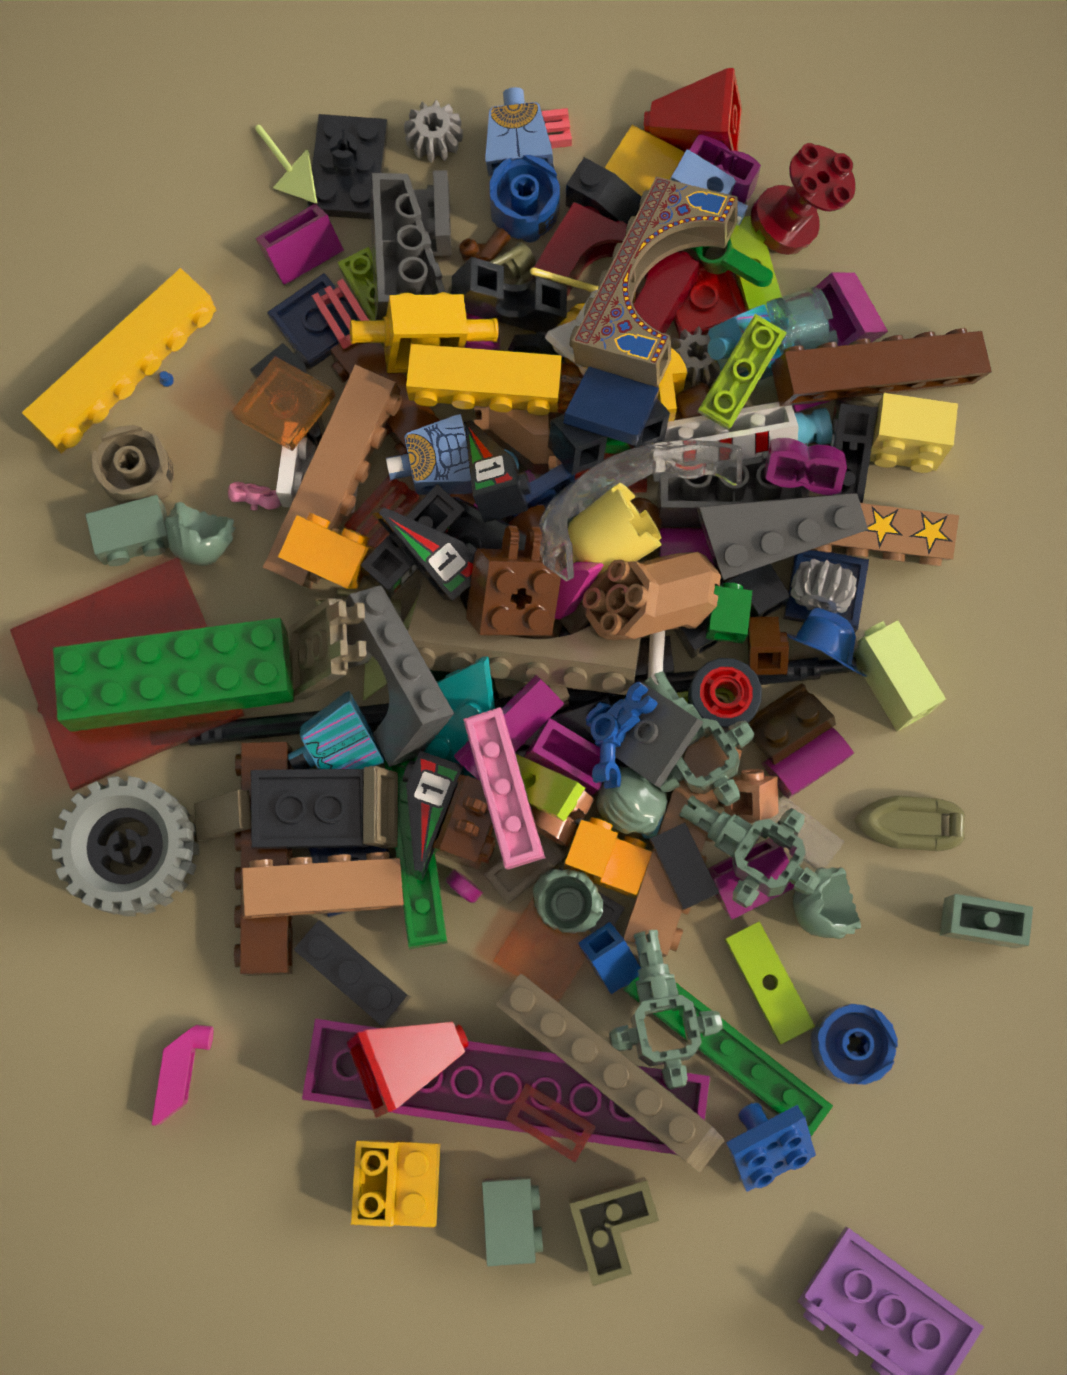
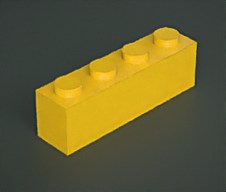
M411 344L406 384L409 401H415L416 404L421 406H435L437 403L452 404L459 409H472L474 406L489 407L496 412H509L512 409L527 410L534 415H546L549 412L558 411L562 356Z

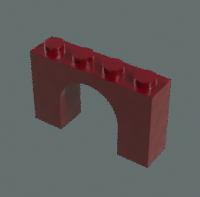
M574 202L534 268L578 280L582 272L591 263L602 258L613 257L616 245L622 243L626 236L627 224L622 221L614 222L602 216L595 208L591 206L583 207ZM678 251L659 261L645 274L646 283L633 306L639 316L649 326L665 334L677 311L681 308L697 281L699 262L695 261L690 254ZM567 285V297L573 286Z

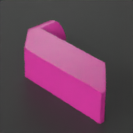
M575 562L562 569L555 619H562L576 610L584 597V593L590 588L604 565L602 563Z
M195 1025L163 1049L151 1125H161L187 1104L196 1049L210 1050L214 1035V1028L212 1026Z

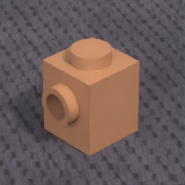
M746 769L741 771V775L733 778L739 789L740 799L729 806L724 805V812L730 816L736 814L748 823L770 819L778 814V776L764 775V771L760 769Z

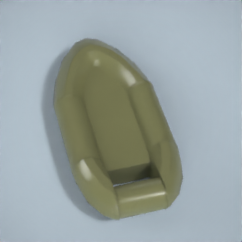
M910 796L886 797L868 804L855 817L856 824L867 836L881 844L896 849L944 851L959 846L965 839L964 811L955 803L944 799ZM942 815L949 816V836H941Z

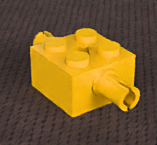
M446 292L435 295H414L412 293L389 295L387 313L383 320H350L351 344H384L387 373H408L411 344L465 348L466 341L497 342L499 333L497 318L466 319L464 295H451Z

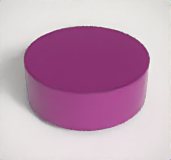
M455 868L445 878L446 883L470 903H475L483 894L480 888Z

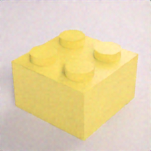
M884 393L877 405L878 411L870 461L874 462L877 466L885 468L899 465L910 467L912 471L919 473L936 471L954 445L958 404Z

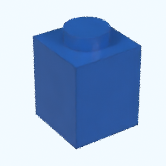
M611 922L578 942L594 972L610 994L629 985L632 980L638 977L637 970L641 969L626 941Z

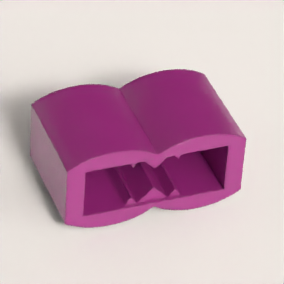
M698 135L689 151L732 176L736 181L732 196L738 197L739 202L747 204L756 187L761 169L760 163L746 153L729 150L719 140Z
M791 438L772 439L765 464L766 479L781 487L794 488L804 486L817 494L841 493L847 469L845 454L839 449L828 445L807 447L804 443Z

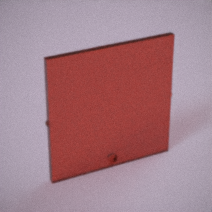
M177 557L10 629L38 703L37 711L43 716L72 791L184 743L193 737L201 735L203 732L245 716L243 709L239 708L70 732L57 721L53 647L208 627L181 561Z

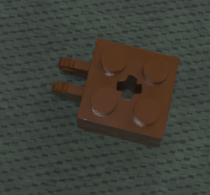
M506 526L502 549H477L474 554L466 619L479 635L552 636L563 563L551 551L541 550L543 536L540 527H529L524 550H518L520 537L517 526Z
M459 775L456 791L438 839L435 840L432 848L439 857L479 871L482 862L489 864L496 846L495 838L492 837L494 827L481 781L469 776Z

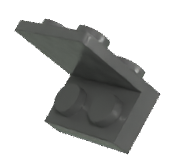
M447 170L433 171L434 185H427V189H415L414 193L421 211V220L425 232H428L431 241L433 256L452 255L448 172Z

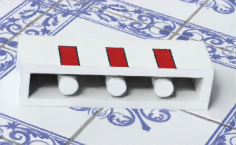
M779 402L742 408L730 430L720 426L704 415L669 421L665 440L647 446L654 481H659L660 474L705 464L711 467L725 464L726 460L738 457L744 460L761 456L762 452L769 451L772 439L791 438L798 440L799 425L792 405L780 407Z

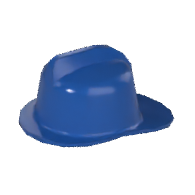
M819 607L814 608L796 635L787 634V637L821 650L849 669L864 677H868L866 673L852 665L856 635L853 627L844 617Z

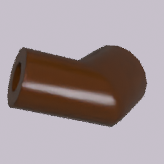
M497 228L486 243H477L470 238L463 240L459 246V251L465 262L471 257L490 262L497 258L511 237L504 229Z

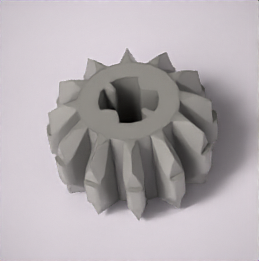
M436 99L433 105L429 107L422 101L420 111L410 109L409 120L405 121L404 131L407 135L406 144L409 149H414L418 159L427 154L430 163L433 162L435 156H440L446 161L448 157L447 151L457 153L458 142H461L463 139V129H461L459 114H453V108L450 104L440 108V104Z
M699 326L695 329L694 335H691L684 329L681 332L680 339L673 338L670 342L671 348L680 355L685 363L687 370L685 383L690 381L691 387L697 385L700 381L711 386L713 378L717 379L721 372L718 361L712 359L708 354L709 334L706 336L701 335L702 330Z
M812 559L810 562H801L796 570L791 583V596L797 604L806 606L808 610L819 607L835 614L837 612H846L852 599H854L857 579L852 575V571L841 568L840 564H832L828 560L820 562Z

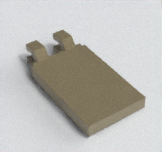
M328 598L289 627L294 699L306 700L345 676L348 670V663L359 662L366 657V641H357L354 645H347L346 625L358 624L365 619L364 603H355L353 607H346V602L343 599Z

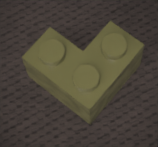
M645 1177L569 1200L593 1286L631 1275V1268L620 1233L659 1221Z

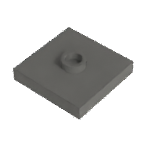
M641 682L649 690L641 697L640 701L649 695L658 704L652 712L638 716L641 721L626 732V737L621 746L616 747L615 757L660 788L703 722Z

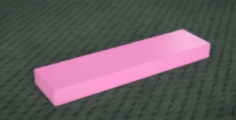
M496 708L463 719L505 868L508 870L544 859L545 856L503 710Z

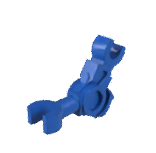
M640 682L634 683L629 688L625 699H620L612 707L609 704L599 703L586 717V725L591 728L595 745L600 748L599 764H596L592 771L593 782H604V788L606 789L620 787L621 773L615 763L616 747L621 746L626 737V732L641 721L638 716L652 712L658 704L649 695L640 701L641 697L649 690Z

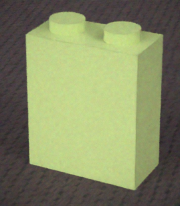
M898 620L886 626L884 621L872 626L864 632L865 636L857 641L859 646L853 653L856 664L860 670L868 675V677H864L897 732L929 715L946 700Z

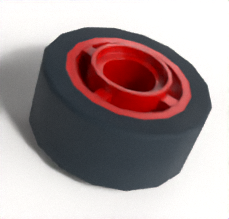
M718 658L707 662L696 672L688 689V704L694 705L702 719L718 721L725 733L729 731V726L738 721H746L747 723L751 721L762 700V687L757 674L747 664L733 658ZM719 688L729 689L734 696V701L731 703L720 702L715 695V690Z

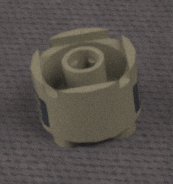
M128 425L119 426L107 432L101 438L102 443L98 446L97 451L94 449L92 454V470L100 485L118 505L158 495L160 500L171 494L174 480V465L157 436L143 430L142 427Z

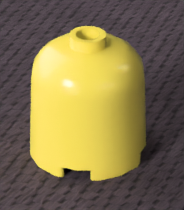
M622 483L616 484L579 513L569 523L566 531L567 542L571 549L567 552L571 563H602L604 566L597 577L606 571L614 560H623L625 562L638 561L662 545L658 541L662 537L651 516L646 510L642 513L637 511L630 502L635 498V495Z

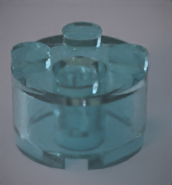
M814 287L806 288L767 301V310L772 321L771 323L787 332L779 345L781 355L783 350L792 346L802 345L806 350L816 349L817 346L828 342H837L838 344L836 330L829 332L828 320L832 319L833 315L821 289Z

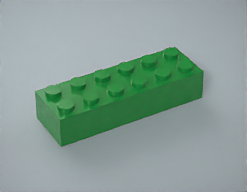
M281 618L53 647L57 721L70 732L295 702L288 631Z

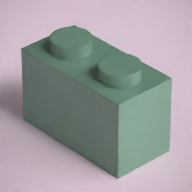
M158 495L85 514L94 553L104 565H124L130 561V558L141 555L147 557L158 556L169 548L168 535L164 523L165 518L168 516L166 508Z
M953 894L944 898L940 936L1010 948L1026 947L1030 943L1033 906Z
M530 1176L483 1179L487 1266L536 1263L535 1252H543L542 1227H534L533 1210H540L539 1185L531 1186Z

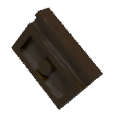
M801 683L758 711L748 724L754 732L753 742L776 765L835 726L836 721L834 715L813 693L810 694L806 686Z

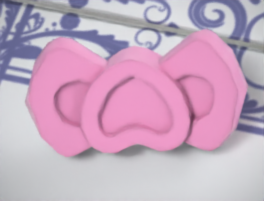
M234 482L228 487L229 499L232 502H247L251 504V510H258V505L268 510L276 509L281 505L276 490H270L268 487L257 486L251 483L245 484L243 482Z

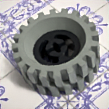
M118 776L107 778L108 785L105 786L96 781L87 786L91 792L89 795L84 796L78 792L71 799L77 805L72 812L63 808L58 817L66 821L64 829L54 828L52 836L53 839L60 842V848L52 849V859L60 862L62 866L56 869L59 879L69 883L66 889L73 896L81 898L82 903L114 915L136 916L138 912L146 915L156 912L154 906L158 904L166 907L174 901L170 896L175 891L182 893L188 886L187 883L183 882L186 874L194 875L197 865L191 862L193 855H199V844L193 840V836L196 835V825L188 819L191 815L184 806L178 803L176 798L150 781L146 783L140 778L128 776V781H124ZM129 822H140L148 828L146 836H142L131 829H125L126 835L116 831L110 836L117 827ZM128 840L136 844V847L130 849V856L122 852V849L128 847ZM152 851L148 863L135 873L119 875L110 868L112 860L128 867H133L132 861L142 865L146 862Z

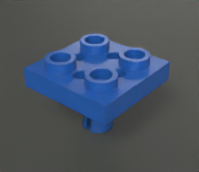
M759 1103L747 1105L738 1114L740 1121L743 1122L747 1131L726 1142L739 1180L746 1192L769 1185L775 1177L790 1169L796 1170L805 1166L811 1158L816 1156L806 1118L798 1105L769 1120Z

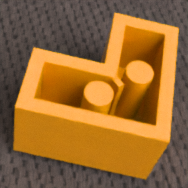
M309 512L307 518L296 515L278 557L344 588H358L364 576L362 575L360 565L376 549L367 545L370 538L346 528L343 529L342 533L333 531L328 528L331 521Z
M591 817L589 822L581 819L566 858L564 870L574 869L582 871L594 884L635 899L652 855L651 851L645 849L647 844L629 836H625L624 841L617 839L618 833L611 831L613 825L601 819Z

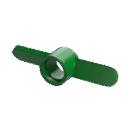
M729 239L726 245L728 248L725 254L715 260L704 257L706 251L711 246L690 248L697 252L703 268L709 273L721 274L730 270L758 287H767L772 282L773 272L734 249L731 239Z

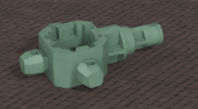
M663 671L654 674L658 685L654 683L650 676L644 682L646 685L703 722L688 747L699 741L703 736L705 738L712 736L728 758L722 767L713 770L706 777L700 776L696 778L683 758L680 757L660 787L661 791L670 792L680 787L679 782L684 780L689 790L694 793L706 794L715 788L713 791L714 795L725 806H729L739 800V789L734 780L729 779L737 775L740 763L739 754L735 747H744L754 737V732L746 721H738L729 726V731L725 733L718 721L702 719L693 704H688L683 697L679 698Z
M693 795L688 799V805H684L679 816L708 833L707 837L715 842L714 846L733 858L732 864L735 876L741 879L733 891L732 900L747 908L753 904L760 892L768 897L780 895L784 892L789 882L794 884L793 889L805 895L813 894L820 883V878L808 867L805 869L800 867L806 855L803 840L797 837L804 824L805 816L791 808L785 811L778 820V823L770 819L755 821L751 825L736 814L730 816L724 811L721 814ZM760 837L765 839L771 838L774 840L773 842L782 848L790 850L789 854L793 856L777 880L772 877L770 879L766 878L758 870L747 865L748 862L745 861L746 856Z
M649 930L647 935L643 931L633 935L641 969L637 970L639 980L636 981L640 1006L631 1018L632 1028L624 1025L614 1028L609 1032L610 1043L618 1051L632 1050V1046L636 1045L638 1059L650 1067L664 1064V1069L661 1070L664 1084L668 1089L686 1086L688 1079L686 1065H682L681 1061L689 1060L696 1053L702 1043L700 1033H702L703 1037L716 1034L723 1028L719 1012L713 1010L701 1011L698 1013L699 1016H696L693 1002L683 995H678L675 976L670 974L668 964L663 962L658 930ZM679 1010L687 1038L686 1046L663 1052H652L644 1022L645 1016L657 1012Z

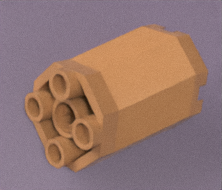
M474 406L476 415L474 423L499 446L512 452L517 457L518 462L527 469H530L532 473L545 474L549 472V469L556 467V456L548 448L551 419L556 418V412H549L546 415H534L527 410L512 409L509 412H496L489 407Z
M699 552L669 554L643 562L614 560L608 569L601 573L584 593L583 605L587 608L586 617L597 634L607 640L636 639L668 629H679L678 627H685L687 629L697 628L717 607L718 596L714 594L715 584L720 585L721 575L710 560Z

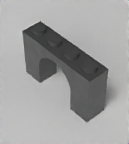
M380 585L349 594L345 601L346 607H353L355 603H364L365 619L358 624L346 625L347 645H354L357 641H366V657L362 661L348 663V669L368 663L373 656L384 673L389 690V708L387 715L372 736L388 766L392 767L418 757L420 751L424 752L453 716L454 712L385 590Z

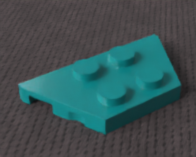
M483 656L462 670L457 669L447 674L444 679L436 681L454 714L424 752L462 765L454 755L469 741L463 719L495 709L488 656ZM464 767V775L476 779V778Z

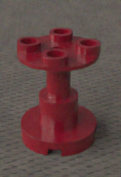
M812 143L804 144L790 162L789 175L793 186L776 185L767 188L752 206L751 223L755 232L757 233L760 230L766 238L763 243L773 251L785 255H794L807 248L819 233L820 220L817 209L828 212L842 209L855 195L856 183L854 174L851 171L853 169L851 158L844 153H836L825 146Z

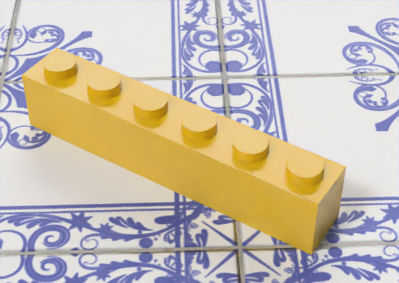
M179 268L30 404L22 414L61 454L67 448L76 446L82 439L83 434L93 424L102 422L107 417L109 410L119 400L129 397L135 390L136 385L146 375L149 376L155 373L161 366L162 361L172 351L180 350L185 345L187 338L197 328H202L210 322L213 314L217 311L210 295L186 272Z

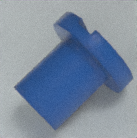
M162 371L159 381L164 387H169L173 384L174 378L170 373Z

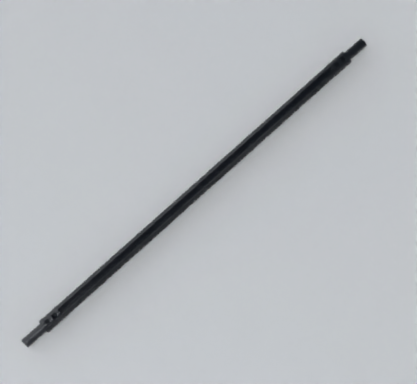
M818 657L788 660L787 674L757 675L761 685L817 680L820 679L821 675L855 671L835 659L819 661ZM853 657L852 665L857 667L856 659ZM698 670L667 673L665 677L676 693L688 692ZM648 676L635 677L634 683H644ZM567 688L570 699H568L569 705L605 693ZM493 692L495 709H502L511 700L510 697L499 699L497 692ZM609 693L612 701L626 698V695ZM389 703L359 706L370 727L380 725L387 715ZM320 711L188 724L187 728L151 732V743L153 747L182 743L198 746L300 734V727Z

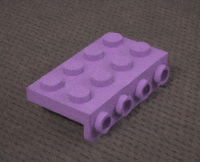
M848 1227L844 1228L797 1300L806 1309L802 1315L805 1319L822 1331L827 1325L840 1334L836 1340L840 1345L855 1356H858L861 1350L874 1359L871 1367L881 1375H955L984 1326Z

